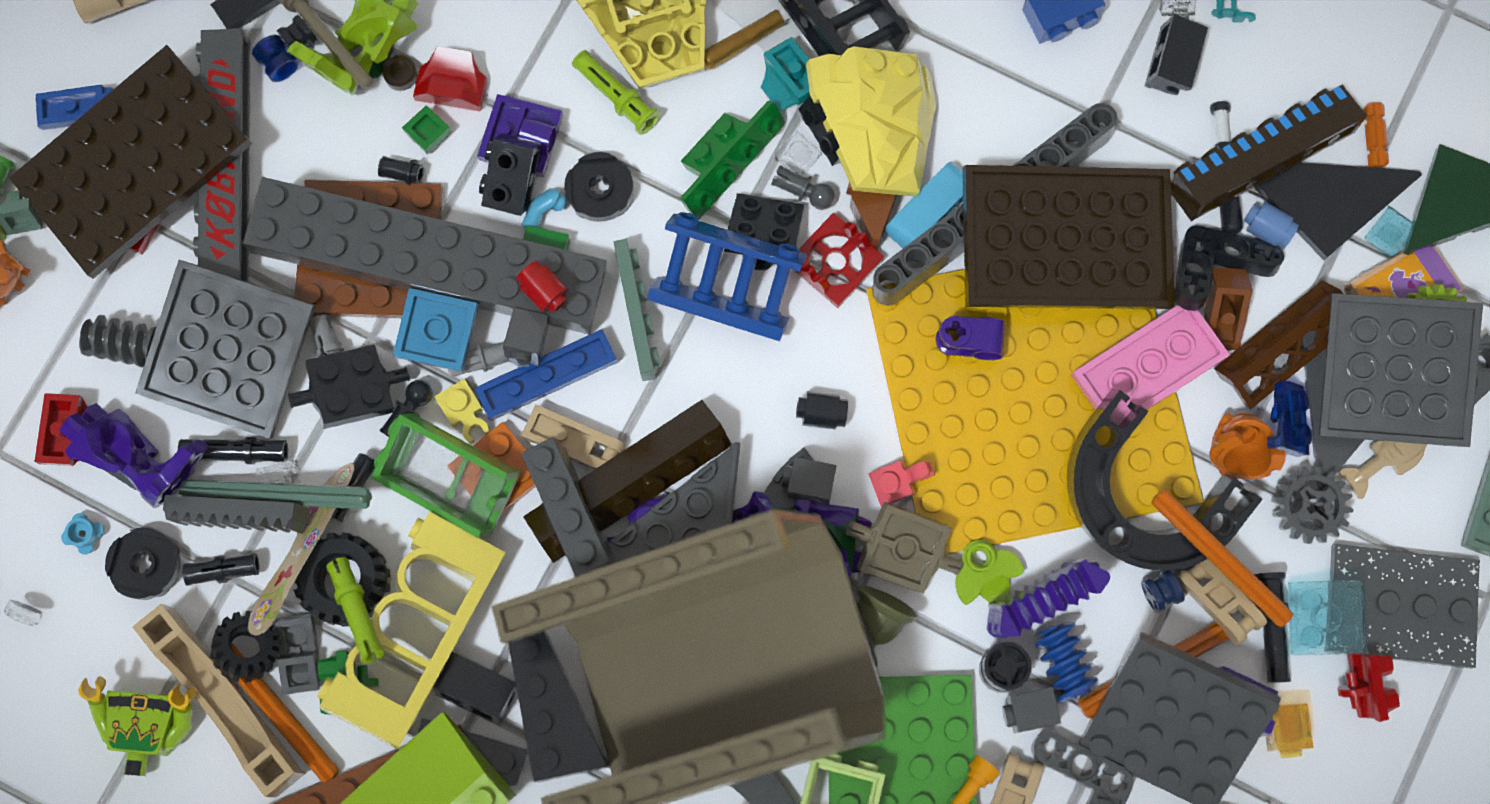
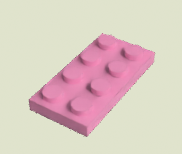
M1177 305L1074 371L1071 376L1095 410L1112 388L1120 389L1130 397L1127 403L1120 400L1110 416V420L1119 425L1131 412L1127 408L1130 402L1141 405L1146 410H1149L1227 359L1230 354L1198 310L1188 311Z

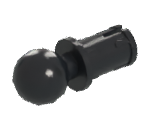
M415 380L408 384L405 390V402L401 403L398 400L395 402L398 406L379 431L390 437L388 435L389 427L399 414L416 413L415 410L418 407L427 405L433 396L431 385L424 380Z

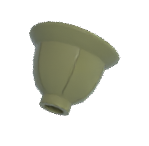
M859 585L857 587L859 595L857 605L868 630L873 648L876 645L887 644L902 631L906 624L918 621L917 613L909 605L893 595L869 586Z

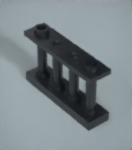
M778 0L818 56L826 54L842 55L848 48L854 46L872 49L887 40L895 51L898 52L902 50L911 33L905 19L897 14L888 0H859V4L830 19L825 17L817 4L825 0ZM869 14L879 30L850 45L844 43L836 31Z

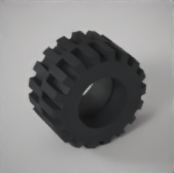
M332 532L327 534L326 539H318L294 581L297 584V589L293 591L296 598L302 601L300 605L303 609L310 612L313 617L331 625L336 624L347 627L349 624L342 606L338 605L336 600L328 597L325 591L324 582L328 572L326 569L327 564L331 561L336 564V559L342 557L357 563L360 570L359 584H361L365 593L362 598L371 618L376 605L382 600L384 593L390 592L391 584L387 583V578L391 577L390 569L385 566V563H387L386 559L372 544L350 533L342 532L341 535Z

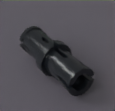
M256 553L228 558L224 555H218L214 557V560L184 563L182 566L183 580L187 586L217 581L219 584L227 583L231 578L256 576L260 573V564Z

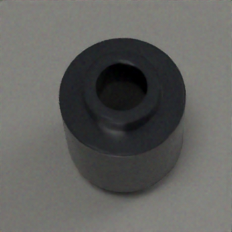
M806 391L805 397H798L796 418H802V426L833 430L836 427H845L848 399H840V395L813 391Z

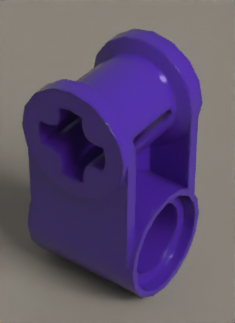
M950 316L943 321L940 330L936 334V346L939 351L949 356L974 357L980 360L1002 359L1005 322L996 318ZM949 331H954L955 337L959 339L952 341V336L948 334Z

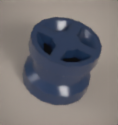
M1171 570L1160 572L1159 577L1154 580L1148 578L1141 582L1143 593L1149 605L1157 614L1164 611L1170 603L1179 604L1185 601L1181 585Z

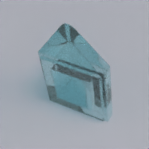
M1388 206L1368 231L1365 240L1392 258L1406 244L1412 221L1391 206Z

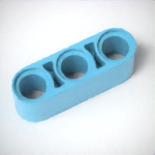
M952 161L948 162L920 190V193L913 197L894 216L884 229V232L903 249L963 203L962 170Z

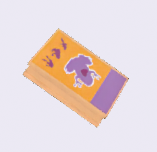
M1428 246L1410 255L1403 254L1402 251L1368 272L1361 273L1359 277L1344 286V292L1351 295L1407 298L1406 294L1418 293L1419 286L1444 285V288L1457 289L1456 295L1463 291L1464 288L1436 247Z

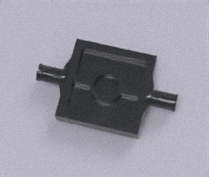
M371 345L305 360V367L309 377L308 390L288 393V400L291 408L312 403L319 413L323 429L393 413L394 406L389 393L390 385L410 381L407 367L386 372V369L380 363L376 346Z

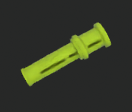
M582 50L575 56L571 65L614 104L616 114L621 117L625 116L635 126V131L639 135L646 134L655 126L661 114L656 108L651 109L641 100L640 93L637 90L627 89L595 60L587 50ZM594 72H597L605 81H607L610 84V87L604 84L594 74ZM635 110H638L641 115H638Z

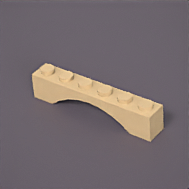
M161 603L132 626L152 654L187 690L191 687L196 689L195 700L219 729L236 755L243 770L265 797L277 798L305 774L228 676L224 677L221 675L222 668L220 667L216 670L213 665L215 659H211L209 651L175 608Z

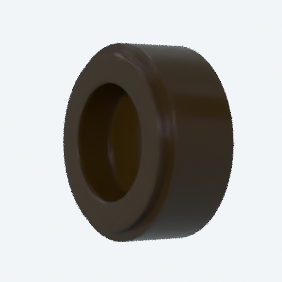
M393 56L384 63L382 68L383 78L386 84L393 90H408L417 81V69L413 61L407 56Z

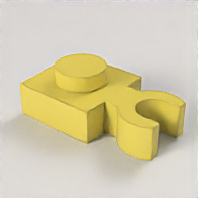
M465 379L460 380L434 396L453 428L463 424L462 435L470 445L475 444L471 437L473 428L481 427L485 434L490 432L487 423L475 416L482 412L483 408Z

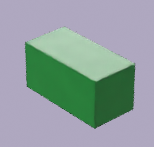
M526 225L523 240L568 250L570 244L568 234Z

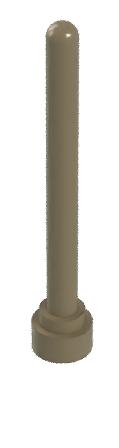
M279 0L286 10L298 13L362 88H369L372 85V78L308 5V0Z

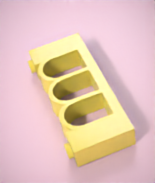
M430 511L425 520L417 518L408 537L413 539L410 547L413 551L409 552L400 563L396 576L398 592H393L382 598L376 605L371 619L383 650L424 671L405 707L367 688L358 681L354 674V663L360 655L357 645L349 652L345 667L346 676L338 672L334 680L327 677L317 695L318 698L322 699L319 705L321 710L396 749H399L506 554L501 549L475 537ZM419 560H430L473 582L455 615L417 596L408 588L405 582V572L411 564ZM394 604H406L449 626L430 661L391 641L383 634L379 619L386 608Z

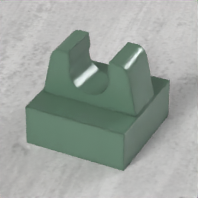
M19 190L7 192L6 201L0 203V224L6 233L12 235L42 229V219L31 207L29 198L23 199V195Z

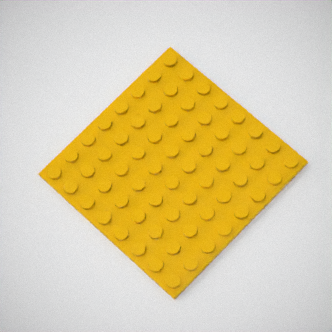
M965 269L933 275L898 303L889 306L882 305L875 300L872 287L866 288L903 460L907 469L922 461H926V463L931 462L935 476L913 484L916 495L911 496L915 513L948 524L952 528L945 543L944 555L962 552L969 543L975 540H984L992 545L1082 528L1069 500L1067 466L1073 444L1095 409L1071 375L1074 371L1157 319L1155 309L965 307ZM896 283L881 286L885 289H893L897 285ZM950 316L1003 320L1005 322L1003 358L999 360H980L974 357L945 355L936 346V334L940 330L943 321ZM949 331L948 334L952 336V341H957L959 338L955 337V332ZM1176 392L1148 410L1149 412L1123 444L1113 461L1110 472L1111 495L1117 509L1125 519L1158 513L1159 511L1152 505L1151 501L1161 490L1168 491L1183 507L1203 503ZM1107 426L1100 427L1095 434L1096 442L1099 445L1106 444L1110 439L1111 433Z

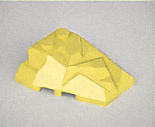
M576 0L639 89L704 70L706 0Z
M855 46L848 48L842 55L826 54L809 59L806 63L810 96L814 104L820 102L827 117L823 122L827 132L833 131L840 146L836 153L853 191L916 197L920 193L936 108L932 74L926 66L920 65L919 57L916 54Z

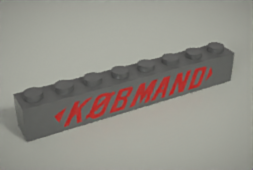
M242 28L201 30V42L196 44V57L200 63V74H197L196 78L250 140V40ZM250 146L198 190L199 203L194 205V219L196 224H198V236H195L193 239V249L195 256L198 257V265L249 282V251L243 244L249 223Z

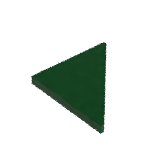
M1439 144L1435 149L1403 254L1406 255L1413 254L1415 251L1428 246L1434 247L1454 240L1460 235L1469 232L1475 233L1490 227V163Z

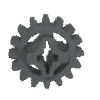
M1306 467L1298 468V477L1292 473L1285 475L1288 482L1287 485H1276V489L1282 494L1281 497L1271 499V502L1279 504L1280 507L1272 515L1273 517L1283 518L1284 521L1279 525L1280 530L1292 529L1289 538L1297 540L1303 535V543L1312 544L1315 536L1318 543H1327V533L1332 537H1338L1340 534L1336 527L1338 525H1349V522L1343 516L1344 513H1353L1354 509L1345 506V501L1353 496L1349 493H1342L1341 489L1346 485V482L1344 480L1334 482V471H1327L1322 476L1321 467H1313L1310 474ZM1305 482H1318L1324 485V487L1313 490ZM1291 496L1294 497L1293 509H1292V510H1290V499H1291ZM1308 499L1317 500V503L1314 505L1316 511L1308 512L1307 508L1310 506ZM1332 501H1334L1335 505L1333 515L1331 514ZM1307 520H1312L1319 528L1307 529L1300 524Z

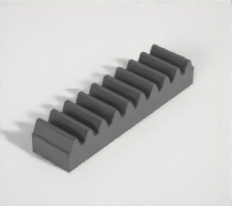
M165 495L163 505L166 520L183 526L190 524L196 527L203 525L209 528L217 526L224 529L226 527L239 529L240 527L246 530L253 528L264 531L267 529L273 532H277V530L286 533L294 531L303 534L306 526L309 525L311 509L289 502Z

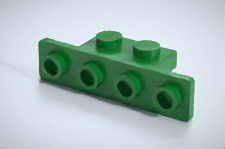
M767 101L747 124L724 112L680 161L686 170L698 176L694 183L680 197V201L688 212L697 216L698 220L785 125L786 121L775 103Z

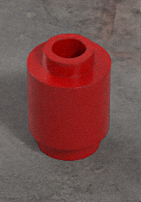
M535 260L527 265L516 277V280L521 284L519 289L542 313L550 310L553 314L568 301L565 295L569 289L546 264L541 265Z

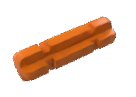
M1371 102L1363 109L1367 115L1365 121H1367V124H1365L1366 148L1370 152L1367 155L1368 166L1372 168H1385L1389 164L1388 151L1385 150L1388 147L1386 121L1382 119L1385 116V108L1381 102Z

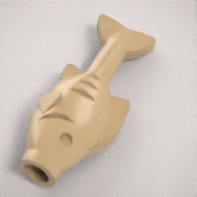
M1376 441L1369 447L1376 453L1372 459L1359 469L1342 468L1338 471V474L1350 485L1356 497L1363 499L1368 489L1369 478L1385 466H1393L1397 475L1405 474L1421 461L1428 444Z

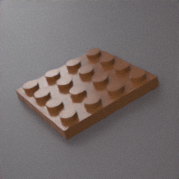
M305 180L304 187L441 220L443 196L441 184L411 183V185H407L406 183L333 180ZM297 265L294 298L316 305L313 316L329 315L402 319L408 294L407 290Z

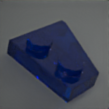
M1291 381L1275 383L1274 405L1270 420L1272 423L1278 422L1276 436L1268 437L1267 439L1268 449L1284 450L1285 454L1294 457L1310 455L1309 445L1312 442V433L1306 420L1309 399L1304 386Z

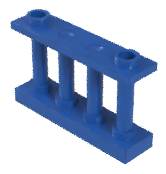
M673 213L664 230L677 233L667 274L664 277L656 278L649 288L647 300L780 342L789 317L783 316L779 309L790 270L793 269L800 272L806 261L807 254L799 252L800 250L790 244L775 245L698 221V217L690 213ZM690 238L710 244L700 285L695 288L684 285L679 280ZM724 248L744 254L733 296L729 298L716 295L713 291ZM757 258L777 264L767 304L762 309L748 305L746 301Z

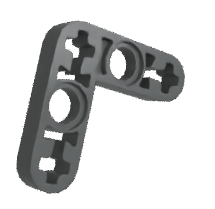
M1053 732L1042 733L1034 739L1031 751L1037 762L1092 790L1086 804H1126L1134 784L1133 777L1126 768L1104 757H1098L1091 750ZM1052 739L1055 741L1054 748L1062 753H1066L1067 746L1072 748V751L1065 759L1064 768L1058 766L1063 760L1056 755H1050L1047 759L1043 757L1044 750L1039 747L1041 742L1047 743ZM1078 755L1088 757L1092 763L1091 772L1084 777L1078 776L1072 769V762ZM1100 763L1105 765V768L1101 771L1108 776H1115L1117 772L1121 774L1120 781L1124 783L1123 789H1115L1114 792H1111V784L1101 778L1097 780V785L1092 783V780L1099 773Z

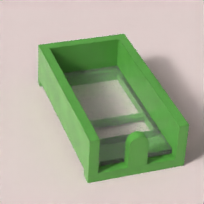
M416 413L399 414L389 427L388 435L390 437L385 448L375 458L374 467L376 468L371 478L477 538L492 535L521 471L506 465L424 420Z

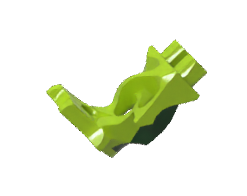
M355 0L351 15L335 32L338 40L350 54L355 48L363 47L360 54L354 58L372 79L379 78L382 74L383 65L391 57L394 43L417 29L418 24L410 19L419 4L416 0H393L391 5L389 4L391 0ZM297 41L289 46L287 52L304 63L307 68L344 92L354 96L360 85L332 52L322 54Z

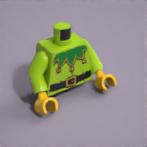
M85 677L78 688V693L83 699L88 701L93 721L102 741L107 744L108 751L127 752L123 775L146 777L149 754L168 756L170 751L177 748L192 728V704L190 702L196 697L197 691L195 688L191 687L185 696L180 692L179 683L169 692L168 696L107 690L105 695L102 693L106 686L104 677H97L95 688L88 684V679Z

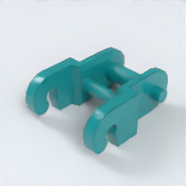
M1216 0V9L1211 12V15L1218 19L1232 18V22L1242 23L1245 19H1248V22H1253L1256 19L1255 13L1240 12L1239 9H1236V0H1231V9L1224 8V0Z

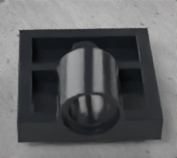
M737 193L728 230L775 245L790 244L796 247L804 204ZM724 248V252L740 254L743 258L744 254ZM757 258L754 270H767L773 263Z

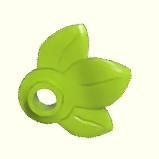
M984 540L972 541L962 552L963 567L955 577L956 592L964 605L970 604L979 595L989 603L995 600L1005 602V596H1010L1009 578L1023 574V565L1019 558L1011 551L996 550L991 543ZM977 551L983 552L986 556V561L982 565L976 564L973 560V555Z

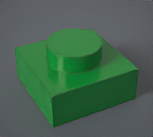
M427 105L402 127L404 133L427 155L452 132L450 127Z

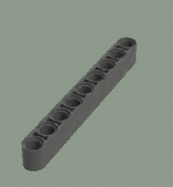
M1097 103L1091 106L1013 166H1044L1041 164L1042 161H1051L1055 165L1054 167L1078 166L1110 141L1118 119L1117 112L1112 106L1105 103ZM1093 122H1102L1106 127H1097ZM1075 141L1080 144V147H1071L1067 142ZM963 204L876 269L873 276L872 293L878 303L886 306L898 303L964 252V225L961 224L964 221ZM938 240L947 241L950 244V246L947 248L937 247L934 244V242ZM911 260H917L923 263L924 266L915 269L908 266L907 263ZM890 280L896 283L897 286L893 289H885L880 283Z

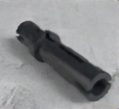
M246 437L245 440L203 439L201 441L205 442L209 448L200 461H243L247 465H255L256 462L263 461L287 462L289 447L287 440L265 441L257 440L256 437ZM180 439L177 450L183 445L188 446L195 440Z

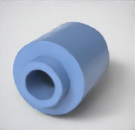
M1266 201L1260 206L1254 203L1244 219V222L1248 224L1247 232L1274 246L1278 245L1283 249L1290 243L1299 228V224L1293 222L1294 217Z

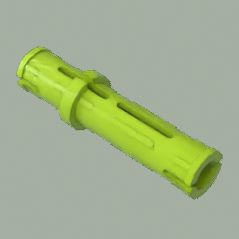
M345 557L337 558L336 561L339 568L335 567L333 561L329 562L326 566L336 590L334 598L336 603L343 608L362 663L375 662L372 656L373 653H375L378 660L385 653L363 601L364 590L361 584L356 583L349 559Z

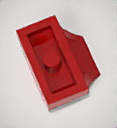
M437 46L429 60L420 66L413 98L418 102L481 112L488 80L479 71L472 52Z
M44 393L34 459L35 463L39 465L74 466L78 462V460L68 458L65 450L71 441L59 429L70 415L78 413L81 416L88 408L83 397L80 395Z

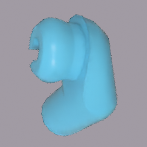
M548 189L534 197L530 201L521 226L525 229L526 225L539 228L546 211L551 208L554 211H562L567 204L566 196L560 194L557 189Z

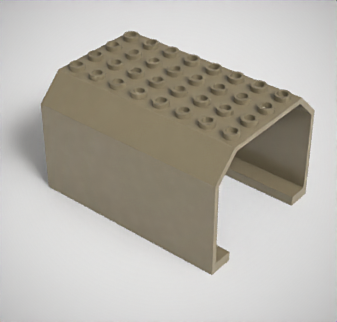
M771 510L491 606L500 643H510L561 625L565 626L578 646L612 776L540 797L542 804H669L886 739L884 694L842 554L820 516Z

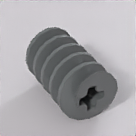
M100 314L94 323L89 318L82 324L79 336V349L81 354L87 357L94 355L98 359L108 358L112 362L121 360L126 365L134 363L136 366L143 368L157 325H153L147 334L145 323H139L135 331H133L134 326L131 320L124 321L120 328V320L117 317L111 318L107 325L106 316Z

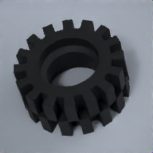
M240 611L233 613L232 619L228 616L222 620L221 626L218 624L213 636L210 652L211 659L215 658L213 665L216 670L220 667L222 668L221 675L227 677L229 673L234 675L232 681L239 682L240 677H245V682H252L253 676H256L257 679L262 678L265 671L269 673L278 655L281 640H278L280 635L278 629L273 630L274 623L259 635H252L248 631V623L252 611H246L243 617H241ZM238 636H250L257 640L260 650L253 657H240L233 652L231 647L232 641Z

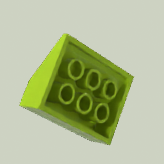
M443 711L340 804H507L517 794L446 712Z

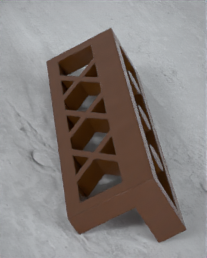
M1321 280L1214 368L1219 378L1233 387L1247 408L1251 410L1326 349L1331 293L1343 294L1342 290ZM1309 331H1315L1314 343L1308 348H1300L1303 336ZM1281 354H1289L1286 366L1280 371L1273 370L1275 359ZM1254 376H1261L1259 388L1249 395L1243 385Z

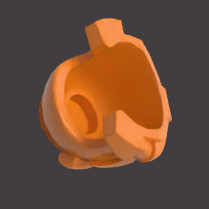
M1227 413L1221 418L1212 437L1209 458L1214 467L1223 476L1226 474L1236 479H1260L1270 476L1274 470L1280 471L1284 466L1286 454L1284 450L1273 448V431L1258 416L1250 413H1239L1232 416L1230 413Z

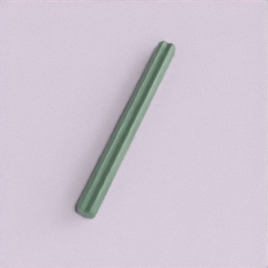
M185 479L182 481L181 488H179V494L182 496L289 502L301 506L366 509L370 506V501L372 500V493L369 492L367 487Z

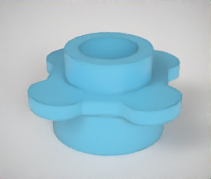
M77 513L66 525L61 535V540L65 545L77 547L80 554L87 555L93 551V544L96 539L104 534V527L101 523L89 521L85 514ZM81 531L86 532L84 537L80 536Z

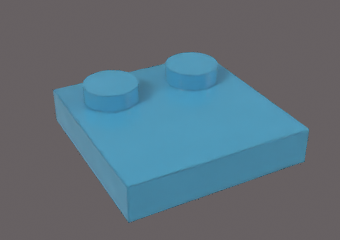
M409 288L393 357L464 372L479 304Z

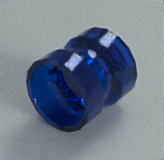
M274 34L263 38L252 49V56L260 65L265 66V74L272 82L277 83L288 79L299 67L298 60L286 51V44L279 35Z

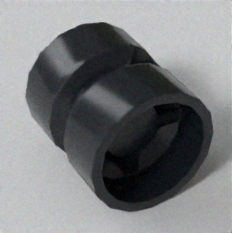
M1002 642L993 646L982 656L979 663V675L983 684L988 689L997 693H1008L1021 687L1029 679L1032 672V661L1028 652L1022 646L1013 642Z

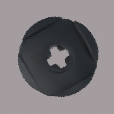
M605 152L589 153L578 159V163L567 172L564 182L567 200L577 216L596 222L608 221L626 213L634 193L633 179L628 167L617 160V157ZM601 179L604 185H609L608 189L603 191V194H596L595 191H590V186H595L596 180Z
M135 528L122 538L118 537L111 544L105 558V571L107 576L110 577L111 583L115 586L116 591L135 600H149L155 597H162L168 593L169 588L176 581L180 571L179 547L167 535L151 528ZM144 554H148V561L151 562V566L149 569H145L144 573L139 574L140 569L135 566L136 559L142 560Z

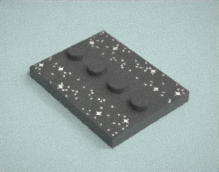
M1342 544L1332 545L1326 652L1347 655V653L1359 651L1390 655L1392 660L1466 669L1476 668L1480 560Z

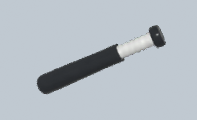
M1217 101L1210 105V113L1215 118L1217 135L1215 147L1218 146L1220 149L1229 145L1230 142L1227 113L1231 111V105L1228 101ZM1238 196L1219 206L1221 230L1224 232L1238 234L1242 231L1240 198Z

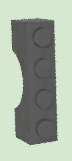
M551 437L522 452L521 455L575 577L617 563L606 538L599 530L584 502L578 485L579 477L567 450L554 437Z

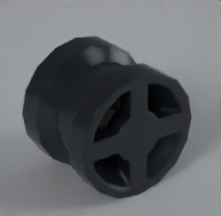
M299 15L292 18V23L289 26L280 27L276 30L288 48L296 41L306 47L308 45L314 46L319 42L315 34Z

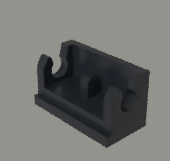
M1175 14L1162 24L1144 86L1172 95H1178L1180 89L1184 91L1192 89L1208 27Z
M451 652L433 685L435 696L499 727L516 694L514 692L516 688L515 681L454 652Z

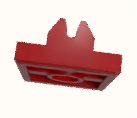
M833 212L799 248V252L807 254V257L800 272L794 271L839 309L884 261L885 256L871 245V241L865 232L860 233L857 230L856 224L844 222ZM831 236L849 239L841 248L831 249L821 241ZM857 247L862 258L861 269L858 273L849 266V255ZM812 250L822 257L823 267L817 273L816 269L810 265ZM832 253H839L845 258L846 264L840 270H831L825 262L827 256ZM830 275H843L849 282L841 285H831L827 278Z

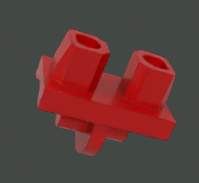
M1359 651L1347 653L1350 671L1345 672L1347 684L1337 687L1338 696L1350 697L1351 708L1357 710L1358 718H1372L1377 722L1389 720L1388 712L1400 707L1399 695L1395 688H1384L1382 679L1383 676L1391 675L1394 671L1392 657L1390 655Z

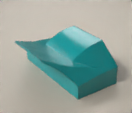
M790 37L763 53L766 71L761 89L769 100L775 103L779 111L793 104L803 103L810 95L806 68L809 58L796 41Z

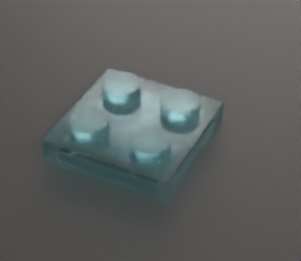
M1360 579L1288 582L1289 609L1293 612V617L1289 621L1290 655H1367L1365 581Z

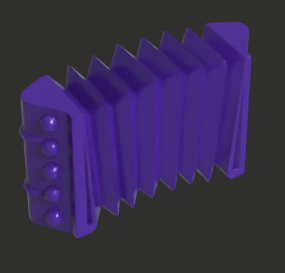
M1087 559L1069 560L1061 565V569L1051 570V574H1044V579H1035L1034 586L1024 585V591L1015 590L1014 597L1006 595L1005 602L995 600L987 604L989 611L986 630L993 637H1020L1022 628L1031 631L1033 623L1043 624L1045 617L1055 618L1056 611L1067 612L1068 604L1078 605L1079 599L1090 600L1089 593L1100 594L1109 583L1111 576L1108 571L1100 568L1097 562H1088Z

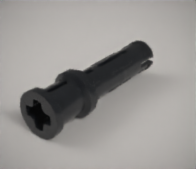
M1286 572L1254 574L1289 608V603L1284 600L1283 579L1286 578ZM1262 612L1267 620V624L1263 626L1267 683L1291 682L1285 626H1277Z

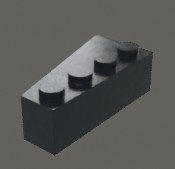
M543 631L508 643L533 782L541 783L610 768L548 633Z

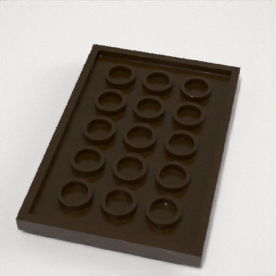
M165 45L12 174L9 179L25 199L29 198L31 207L86 275L94 279L253 143L168 45Z
M965 165L962 168L965 307L1172 309L1175 307L1170 169Z

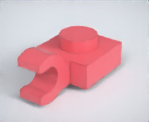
M898 461L868 473L880 507H882L884 501L893 504L916 495L913 484L935 476L931 462L926 463V461L914 464L908 469L904 461Z

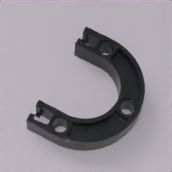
M1112 388L1079 432L1069 456L1067 490L1072 510L1079 524L1091 540L1100 548L1117 559L1139 568L1157 571L1178 570L1207 560L1208 558L1176 527L1158 531L1140 529L1129 523L1117 509L1110 490L1111 467L1123 444L1149 411L1141 405L1130 402L1127 408L1131 412L1119 425L1112 422L1110 416L1120 400L1127 403L1130 399L1120 389ZM1107 426L1111 433L1110 439L1106 444L1099 445L1096 442L1095 434L1100 427ZM1224 474L1205 501L1193 514L1224 546L1237 534L1263 500L1256 493L1243 488L1244 484L1238 479ZM1236 487L1241 490L1239 493L1244 497L1230 511L1224 507V504ZM1220 513L1223 517V524L1218 530L1212 531L1210 520L1212 516ZM1116 527H1121L1123 530L1122 541L1116 545H1111L1108 540L1110 531Z

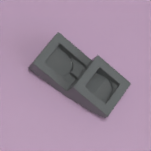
M311 614L277 618L275 620V627L280 634L278 640H281L279 648L280 657L277 659L283 695L319 690V658L314 617Z

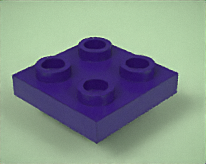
M497 94L477 154L479 161L489 163L485 161L488 143L500 134L505 133L542 143L536 176L544 177L564 116L562 110Z

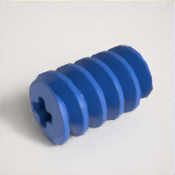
M1065 622L1034 634L1042 635V638L1035 643V647L1037 649H1048L1041 656V662H1053V665L1045 672L1046 675L1059 677L1051 687H1053V690H1064V693L1056 700L1059 704L1095 691L1091 690V687L1098 681L1097 677L1085 676V673L1093 667L1092 663H1080L1079 661L1088 653L1087 650L1074 648L1082 639L1081 635H1069V632L1076 626V622Z

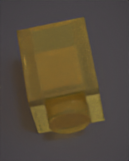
M1308 703L1280 705L1272 720L1276 721L1270 736H1266L1267 752L1279 751L1280 758L1303 757V749L1314 748Z

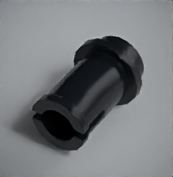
M384 155L378 164V176L404 181L407 185H411V183L418 184L423 180L424 165L419 164L418 160L415 159L408 162Z

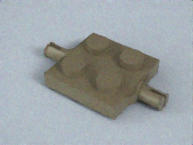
M886 501L883 502L877 519L870 528L854 521H850L848 524L851 528L847 527L846 535L864 541V549L856 566L859 571L924 594L930 578L939 568L958 575L960 572L958 568H962L961 560L944 555L945 543L952 529L948 524Z

